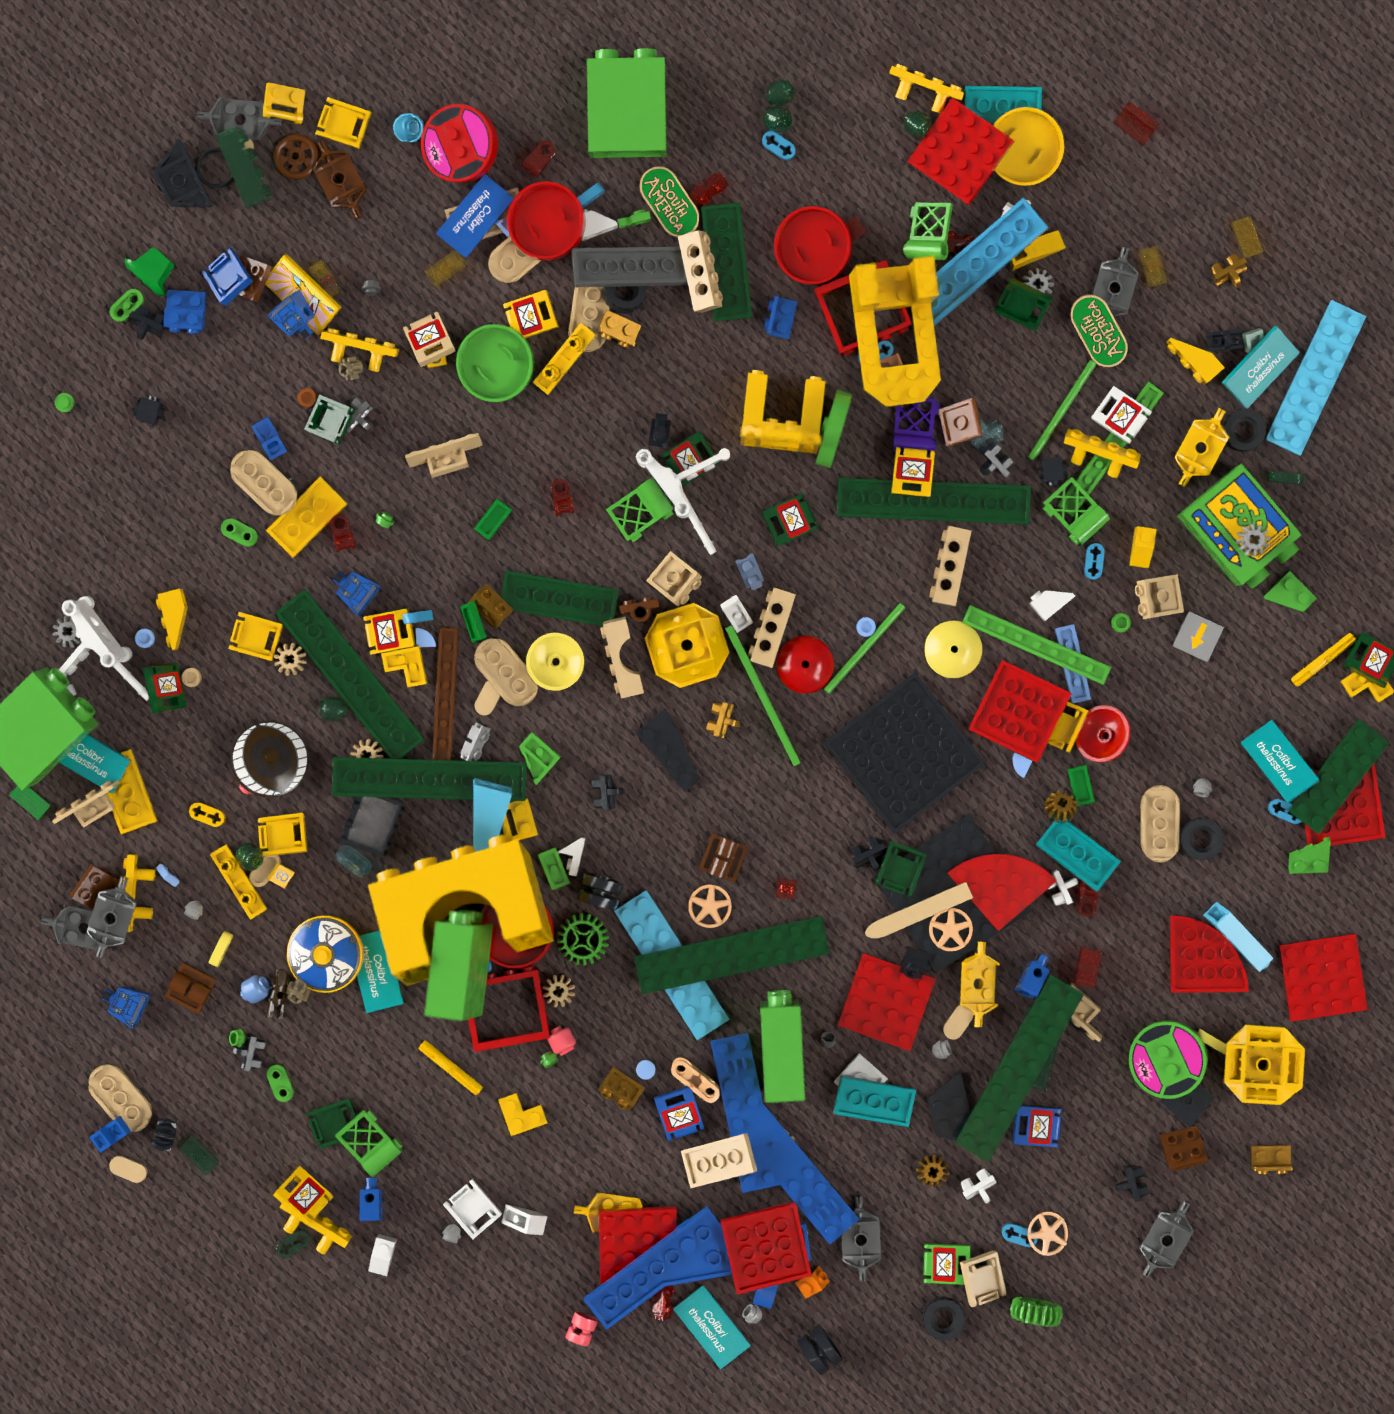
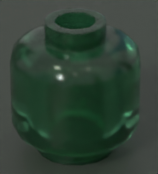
M780 78L767 87L768 94L765 96L770 105L775 104V106L780 108L793 100L795 90L789 80L785 81Z
M774 106L765 112L763 121L767 130L782 134L791 127L792 116L789 110Z
M920 110L912 113L909 112L904 118V130L916 139L924 138L932 127V119Z
M326 696L324 700H320L319 716H322L324 721L340 722L342 716H346L347 704H343L341 697Z
M252 843L241 845L235 856L237 863L248 871L258 869L264 861L262 850Z

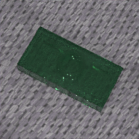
M191 1135L178 1148L205 1176L220 1162L194 1135Z

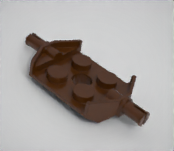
M324 140L321 143L319 142L317 145L322 152V156L316 162L313 171L332 208H349L355 219L361 218L363 215L358 208V203L367 190L349 154L346 151H330ZM335 175H344V181L341 184L335 183Z

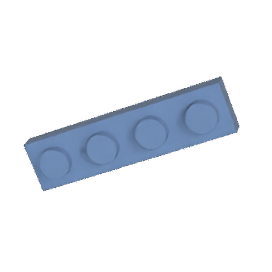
M1075 625L1055 628L1058 644L1081 654ZM1064 668L1068 690L1072 693L1070 697L1071 703L1090 700L1091 696L1086 677Z

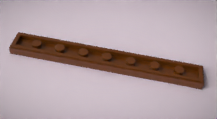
M439 627L432 760L452 761L459 628Z

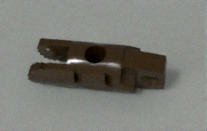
M276 969L274 979H271L266 1018H272L274 1004H277V1019H283L286 999L285 992L288 986L285 970Z

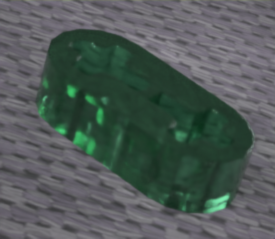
M1268 472L1267 482L1303 485L1304 474Z
M300 1229L280 1241L276 1247L277 1254L282 1258H288L304 1248L310 1241L309 1232ZM298 1234L306 1236L304 1239L305 1243L300 1241L295 1244L294 1241L297 1240ZM291 1243L292 1247L289 1248V1253H282V1244L287 1246Z

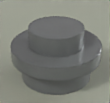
M367 280L362 286V291L368 296H375L381 292L379 282Z

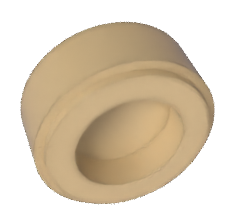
M188 668L182 673V682L186 686L195 687L200 684L202 676L197 669Z

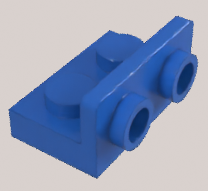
M776 295L774 300L770 299L768 311H771L770 319L766 318L764 325L767 335L789 340L797 301L779 298Z

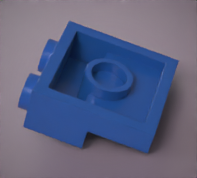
M167 290L164 328L168 329V332L180 333V330H187L188 334H199V331H204L207 293Z

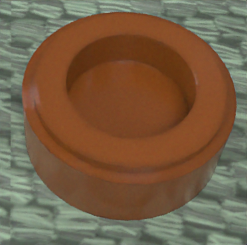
M304 388L298 393L297 399L301 406L310 408L316 404L317 395L312 389Z

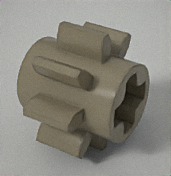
M355 356L343 358V363L339 365L341 376L346 377V380L359 379L358 374H361L363 371L361 361L356 360Z
M296 980L295 982L290 981L285 993L289 994L288 999L291 1002L299 1004L302 1000L304 1002L307 1001L311 990L307 989V984L303 980Z

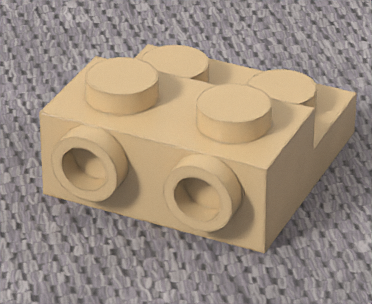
M670 551L646 581L679 607L680 604L684 605L688 601V594L692 589L696 590L699 588L702 576Z
M1178 574L1137 581L1135 593L1140 598L1141 604L1138 606V611L1143 616V619L1184 612Z

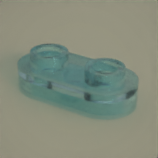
M349 845L341 846L336 853L337 860L358 877H366L372 869L370 861Z

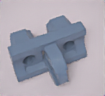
M753 553L749 554L745 559L735 561L746 588L751 587L752 590L763 586L761 582L764 581V578Z

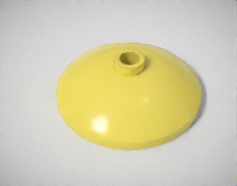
M947 621L937 625L929 633L925 642V657L929 666L936 673L947 678H960L968 675L977 667L982 656V643L979 635L971 626L960 621ZM954 645L958 648L956 653L951 651V647Z
M549 633L539 637L531 645L527 653L526 665L530 677L537 685L544 689L557 691L572 686L579 679L584 668V656L580 646L573 638L562 633ZM554 658L559 659V665H553L552 661Z

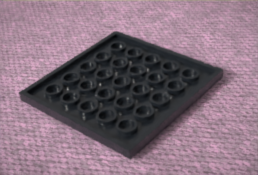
M916 672L824 742L894 834L986 764Z
M968 814L915 849L926 853L927 857L911 897L907 896L909 888H906L903 895L882 887L884 881L882 878L879 887L894 910L898 912L957 886V883L948 874L955 866L981 855L996 853L971 815ZM910 852L903 856V858L914 861L916 854ZM878 873L873 876V878L875 879V881H876V878H877V876H878ZM971 899L951 907L966 913L973 927L972 937L968 944L956 951L943 950L932 941L929 926L934 915L906 928L920 950L930 954L928 962H931V967L937 973L976 948L978 942L987 941L1033 910L1028 905L998 931ZM948 911L940 914L935 921L947 923ZM954 912L955 923L967 921L963 915ZM933 927V935L937 942L942 937L943 931ZM969 927L959 931V935L964 942L968 937ZM949 938L943 946L953 948L959 945L953 938Z

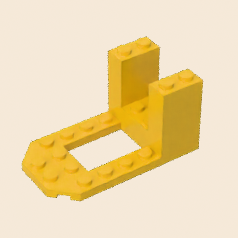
M934 256L916 258L906 266L876 269V264L856 266L850 273L849 280L864 391L885 407L922 403L941 381L931 303L939 296ZM911 307L918 363L881 368L874 311Z
M753 370L752 373H748L740 445L817 454L821 442V436L819 435L825 381H821V377L813 376L810 377V380L806 379L801 425H797L796 421H786L783 424L778 423L777 419L767 418L766 422L763 421L768 375H764V371Z

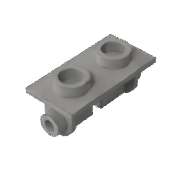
M477 722L475 725H472L467 737L473 741L472 743L465 741L460 751V758L466 761H477L481 757L484 743L489 739L491 729Z

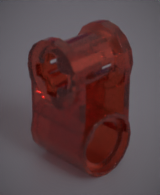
M549 141L540 142L521 166L535 178H538L541 174L540 172L544 171L555 155L553 144ZM548 146H550V153H545L543 155L542 148H547Z
M556 479L551 485L556 517L563 513H575L568 483L563 479ZM558 482H563L566 486L565 491L562 493H558L555 490V485Z
M344 515L334 516L331 520V528L336 552L338 553L342 549L351 547L355 549L356 543L349 519ZM338 518H343L345 521V526L342 529L336 527L335 522Z
M1080 880L1077 911L1081 916L1091 917L1097 910L1100 889L1098 892L1086 890L1085 888L1091 887ZM1085 903H1089L1092 908L1088 914L1082 911V906Z

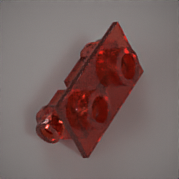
M715 172L705 180L708 185L706 188L701 183L691 190L689 196L694 200L698 208L709 203L711 198L723 193L729 186L721 172Z
M949 231L947 239L948 251L955 252L956 246H960L958 252L960 253L976 237L969 234L959 236L956 232Z
M672 1285L663 1287L653 1295L655 1298H660L659 1301H653L652 1315H654V1319L664 1321L671 1318L673 1306L671 1305Z

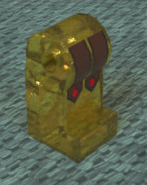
M323 260L307 268L318 285L331 297L341 292L335 278Z

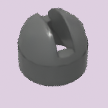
M826 1031L821 1035V1044L825 1048H832L836 1043V1035L833 1032Z

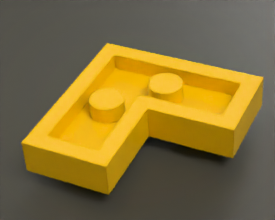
M420 646L381 653L385 672L404 669L407 687L427 684Z
M1355 672L1340 681L1350 697L1368 688L1377 703L1394 693L1389 682H1387L1385 688H1382Z
M517 1093L499 1099L511 1136L548 1123L542 1105L523 1111Z

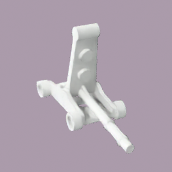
M723 448L719 451V454L677 475L671 468L661 466L648 450L642 449L638 451L636 455L638 464L648 469L674 504L677 516L682 519L689 517L694 526L693 528L696 529L709 554L712 555L717 552L712 544L713 542L703 528L702 522L699 521L685 496L681 481L686 478L689 481L697 477L698 472L702 470L707 472L715 468V463L721 460H729L730 451Z
M83 596L78 601H65L62 605V611L65 615L71 616L76 626V636L80 638L82 643L59 671L65 676L71 675L77 669L76 665L86 659L89 655L88 651L92 649L100 656V662L103 666H113L123 676V679H126L138 694L148 701L149 696L146 688L120 663L127 662L132 658L131 649L126 646L121 647L93 610L95 605L93 598Z

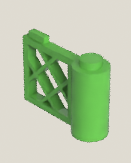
M915 202V206H912L910 218L913 219L910 240L903 247V252L907 259L934 256V260H945L947 258V239L953 207L951 203ZM928 208L930 213L921 219L919 216L920 209ZM941 208H946L945 215L939 219L935 213ZM934 216L937 222L929 229L925 222ZM923 225L927 231L922 236H916L917 229ZM941 225L943 228L942 236H935L932 232Z
M652 477L607 508L606 511L626 540L634 542L643 536L641 532L661 518L665 521L674 515L672 511L675 508L654 477ZM635 494L641 500L639 508L629 506L630 498ZM618 506L626 507L624 519L616 517L612 510ZM628 508L639 510L637 521L627 519ZM641 512H649L653 519L648 523L640 522ZM626 521L636 523L635 532L631 535H628L625 531Z
M1070 477L1043 502L1045 505L1044 511L1050 517L1054 515L1071 534L1069 538L1075 545L1078 543L1083 545L1110 520L1107 513L1094 502L1073 477ZM1070 483L1076 488V496H1065V488ZM1054 498H1062V509H1054L1049 503ZM1065 498L1076 499L1075 510H1065ZM1079 499H1086L1091 506L1087 510H1078ZM1064 512H1075V521L1070 525L1064 520Z
M363 1110L335 1134V1137L361 1163L365 1171L374 1177L402 1152L401 1147L403 1145L397 1138L392 1139L375 1122L377 1118L370 1110L368 1112ZM364 1116L369 1121V1128H357V1122ZM346 1131H354V1141H346L342 1135ZM357 1132H368V1142L356 1141ZM379 1132L383 1138L379 1142H370V1133ZM356 1145H368L367 1152L362 1157L356 1152Z

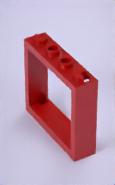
M884 260L877 263L876 269L889 268L887 261ZM849 275L814 289L840 355L844 354L845 356L856 352L855 349L858 348V342L856 341L843 347L823 296L850 285ZM905 307L898 308L903 323L878 332L877 339H880L882 342L892 338L891 334L898 332L900 335L909 331L908 327L912 323Z
M534 966L522 968L523 971L517 973L513 969L504 971V975L496 976V973L487 974L486 985L533 977L543 1030L479 1042L475 1018H471L468 1021L474 1052L550 1038L551 1034L539 969H534Z

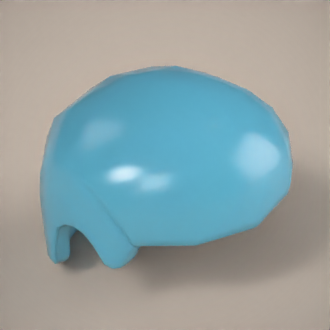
M413 113L400 115L395 119L393 125L395 136L402 142H416L421 138L424 129L423 120Z

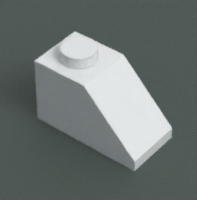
M584 210L586 226L582 241L618 228L616 221L592 210Z
M1038 591L1030 597L1032 601L1029 604L1041 619L1046 621L1073 599L1075 595L1065 592L1043 591L1041 593Z
M506 1204L501 1223L525 1234L543 1235L547 1216L536 1211Z
M378 1234L371 1255L369 1272L387 1276L397 1242L396 1238Z

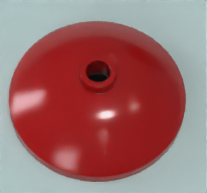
M799 636L789 640L781 648L777 656L776 668L780 680L786 687L798 693H812L823 688L828 683L833 673L834 660L830 649L824 642L811 636ZM803 661L809 662L808 668L802 667Z
M1101 705L1088 710V715L1075 743L1079 752L1087 759L1099 763L1109 762L1119 757L1127 748L1131 735L1130 724L1126 716L1112 706ZM1109 734V738L1105 740V735Z

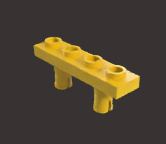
M899 64L896 67H891L889 74L899 77V80H901L895 96L899 99L906 101L911 85L915 83L936 91L937 95L931 110L939 114L943 112L948 98L952 97L960 101L962 100L964 93L961 92L962 88L952 84L950 87L944 86V81L936 78H933L932 81L925 78V74L918 71L912 74L907 72V67Z
M580 323L533 383L549 395L596 337V334L583 323Z
M328 328L327 331L324 330L321 333L320 339L334 343L331 361L342 363L346 346L370 351L372 354L368 370L379 372L383 356H398L399 348H395L394 343L384 342V344L376 343V339L365 337V340L357 338V334L348 332L346 335L339 334V330Z
M1068 429L1065 435L1064 443L1076 447L1071 462L1076 465L1082 464L1087 451L1112 460L1107 474L1113 478L1118 477L1123 464L1136 469L1139 465L1141 454L1133 449H1125L1116 443L1102 441L1097 436H1088L1076 429Z
M228 844L211 853L210 856L250 920L267 910L266 905L251 884Z
M128 854L127 858H124L123 868L126 869V877L129 878L125 889L135 899L137 880L155 881L156 871L138 868V854ZM135 906L127 932L133 931V920L135 918L152 919L153 908Z
M281 1204L279 1208L291 1214L283 1229L293 1234L301 1220ZM317 1215L313 1220L311 1219L308 1225L323 1234L316 1247V1250L321 1254H326L333 1241L345 1248L352 1238V1235L345 1228L337 1227L329 1218L321 1217L320 1215Z

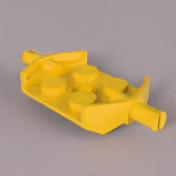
M1218 408L1214 418L1211 420H1194L1175 456L1177 463L1184 473L1179 482L1180 485L1186 487L1192 476H1207L1211 474L1210 472L1230 438L1220 422L1226 411ZM1199 442L1206 444L1207 449L1204 453H1199L1196 450V445Z
M978 942V953L966 958L962 962L960 1005L972 1012V1015H975L974 1027H983V1015L998 1006V1004L994 1003L996 965L1000 966V963L986 956V942ZM978 978L980 984L979 987L975 989L974 981Z
M597 1193L588 1206L581 1207L575 1205L574 1214L587 1216L592 1232H599V1209L643 1208L640 1198Z

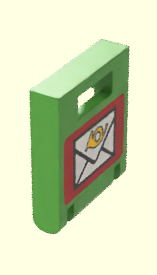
M924 1243V1248L932 1249V1251H924V1275H929L931 1278H924L923 1282L965 1285L962 1273H958L959 1256H966V1260L970 1259L971 1245Z

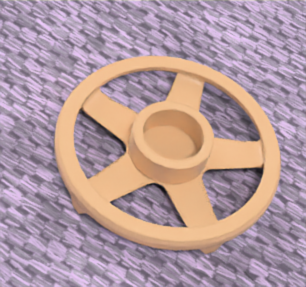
M704 885L693 892L688 907L692 919L697 924L706 928H714L722 925L728 919L732 904L729 895L724 889L716 885ZM709 888L706 900L695 897L699 891ZM715 889L721 891L727 900L716 901ZM692 902L702 907L697 917L693 914ZM728 905L727 914L721 920L717 909ZM710 914L716 924H705L700 921Z
M949 908L935 914L929 926L930 937L934 944L946 951H956L964 948L970 941L973 932L970 918L966 913L956 908ZM948 911L947 923L935 921L940 914ZM954 912L963 915L967 921L955 923ZM933 927L943 931L939 942L934 938ZM969 927L968 937L963 942L959 931ZM949 938H953L959 946L949 948L943 945Z
M1043 1212L1033 1218L1028 1228V1240L1031 1247L1037 1253L1046 1256L1054 1255L1060 1252L1067 1244L1068 1228L1061 1216L1053 1212ZM1051 1215L1058 1220L1049 1226L1044 1216ZM1039 1219L1041 1224L1040 1231L1031 1233L1034 1222ZM1061 1224L1064 1228L1063 1239L1056 1234V1230ZM1032 1239L1043 1240L1042 1251L1035 1247ZM1051 1241L1060 1244L1057 1249L1048 1252Z

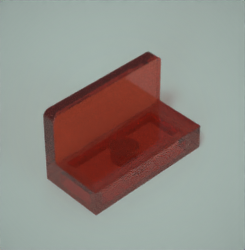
M1130 101L1114 121L1116 126L1142 145H1145L1160 125Z

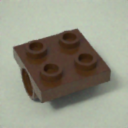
M241 255L239 259L253 282L238 296L258 303L272 267Z
M652 596L642 598L643 602L635 603V600L624 601L623 606H620V611L622 615L631 613L632 618L636 622L644 623L649 620L651 609L660 608L659 600H654ZM638 608L646 609V615L643 618L636 616Z
M712 833L699 869L735 883L748 846Z
M90 864L69 896L94 910L99 892L118 887L120 879L104 868Z
M182 962L178 971L173 976L164 997L200 1014L217 979Z
M1197 1126L1160 1135L1165 1160L1171 1172L1208 1163V1157Z

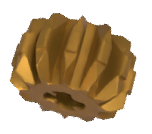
M1059 790L1055 794L1051 793L1045 801V812L1049 813V819L1054 817L1055 823L1061 820L1063 824L1066 820L1071 821L1073 815L1077 812V801L1073 800V795L1068 796L1067 791L1061 794Z
M935 1154L932 1155V1160L926 1155L925 1160L927 1162L924 1163L920 1160L919 1164L923 1167L916 1168V1171L922 1172L917 1177L918 1179H923V1185H926L929 1181L930 1188H933L934 1182L939 1187L941 1186L940 1179L943 1182L947 1181L942 1175H949L948 1170H943L948 1167V1164H941L943 1162L942 1157L936 1161ZM934 1167V1169H938L935 1171L936 1174L933 1176L931 1173L928 1174V1172H930L929 1168Z

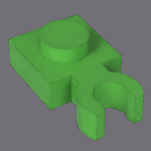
M638 210L633 212L634 215L617 219L619 229L651 222L649 211Z

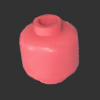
M559 1026L550 1031L552 1035L547 1040L555 1054L562 1056L574 1049L573 1046L576 1044V1040L569 1028L562 1029Z

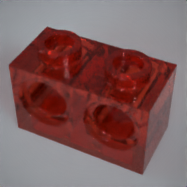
M1084 946L1080 947L1073 980L1074 985L1091 989L1095 988L1102 954L1101 950Z

